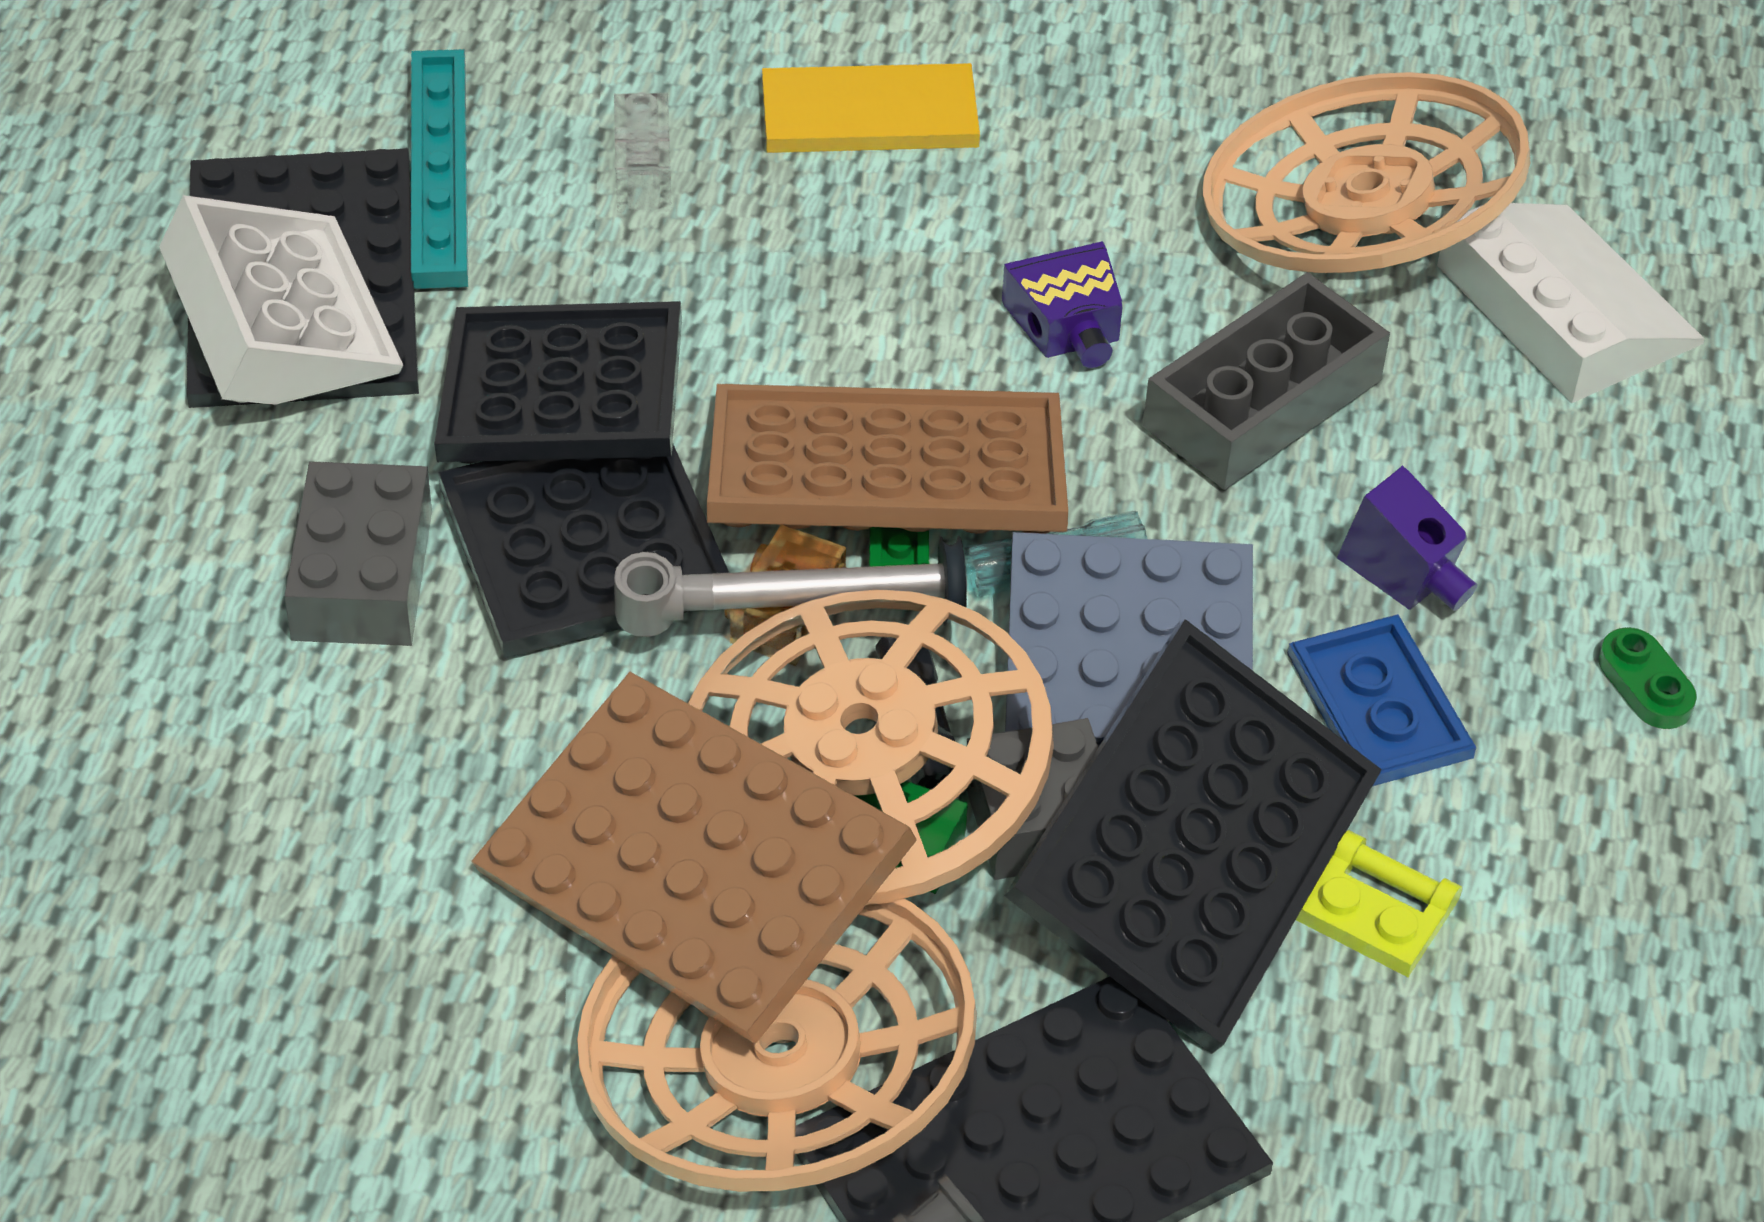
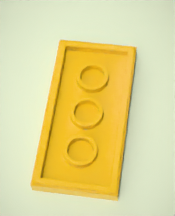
M971 63L762 68L767 153L979 147L980 130Z

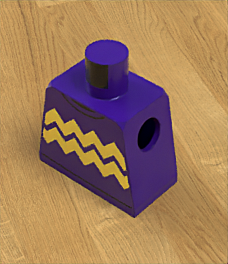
M1103 241L1004 264L1002 303L1045 357L1049 358L1076 352L1082 365L1087 368L1101 366L1110 359L1113 352L1110 343L1117 342L1120 337L1123 307L1109 255Z

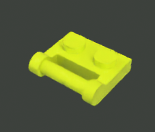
M1348 830L1339 841L1334 855L1327 864L1296 921L1409 977L1458 903L1463 887L1446 878L1438 882L1366 846V838ZM1355 867L1428 904L1424 912H1421L1348 874Z

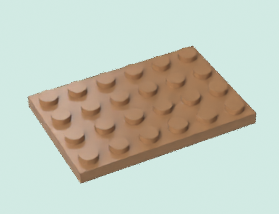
M717 384L707 497V523H724L730 527H746L751 524L784 525L792 529H804L812 525L843 526L844 528L856 531L866 530L871 527L903 528L911 532H924L930 529H962L975 534L986 533L990 530L1022 531L1024 533L1039 534L1067 532L1068 499L1059 393Z
M630 671L471 862L481 874L756 1044L917 839L911 828Z

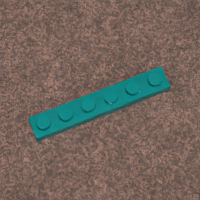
M464 49L411 51V278L414 281V289L468 287L466 63Z

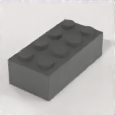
M1306 272L1148 378L1143 427L1225 490L1382 380L1390 332Z

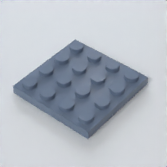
M1013 532L1008 634L1027 653L1042 678L1051 706L1052 724L1088 718L1099 748L1170 635L1185 619L1253 670V544ZM1008 656L1007 671L1017 670L1013 661ZM1028 693L1007 694L1005 732L1032 728L1031 703Z

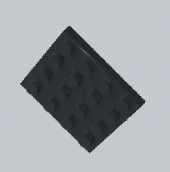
M681 301L456 307L434 442L437 462L472 464L479 461L517 460L520 462H533L536 460L553 459L589 461L596 458L650 459L653 457H672L682 328Z
M672 444V457H653L650 459L596 458L589 461L576 459L536 460L533 462H520L517 460L482 461L438 472L440 490L503 658L622 629L617 623L615 616L614 577L617 566L631 554L640 552L656 553L666 558L673 566H681L682 575L729 573L674 444Z

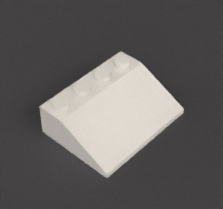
M186 195L182 196L159 248L222 399L240 403L253 402L276 405L400 373L403 363L335 216Z
M1510 203L1497 218L1475 234L1441 250L1439 253L1437 266L1571 403L1704 344L1705 338L1568 205ZM1481 206L1466 212L1458 221L1466 218Z

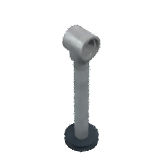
M958 536L956 543L953 545L944 543L943 538L940 537L938 564L682 575L681 566H673L666 558L656 553L640 552L626 557L616 568L614 577L615 616L617 623L624 631L634 636L650 637L659 635L667 630L674 620H683L684 611L798 606L807 601L845 592L867 590L910 591L947 599L967 607V574L963 544L960 536ZM948 619L943 622L944 626H946Z

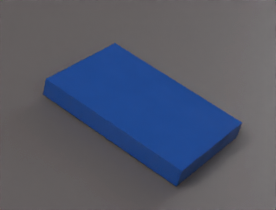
M1399 614L1289 643L1287 654L1327 727L1382 769L1373 786L1474 758L1476 752L1474 742Z

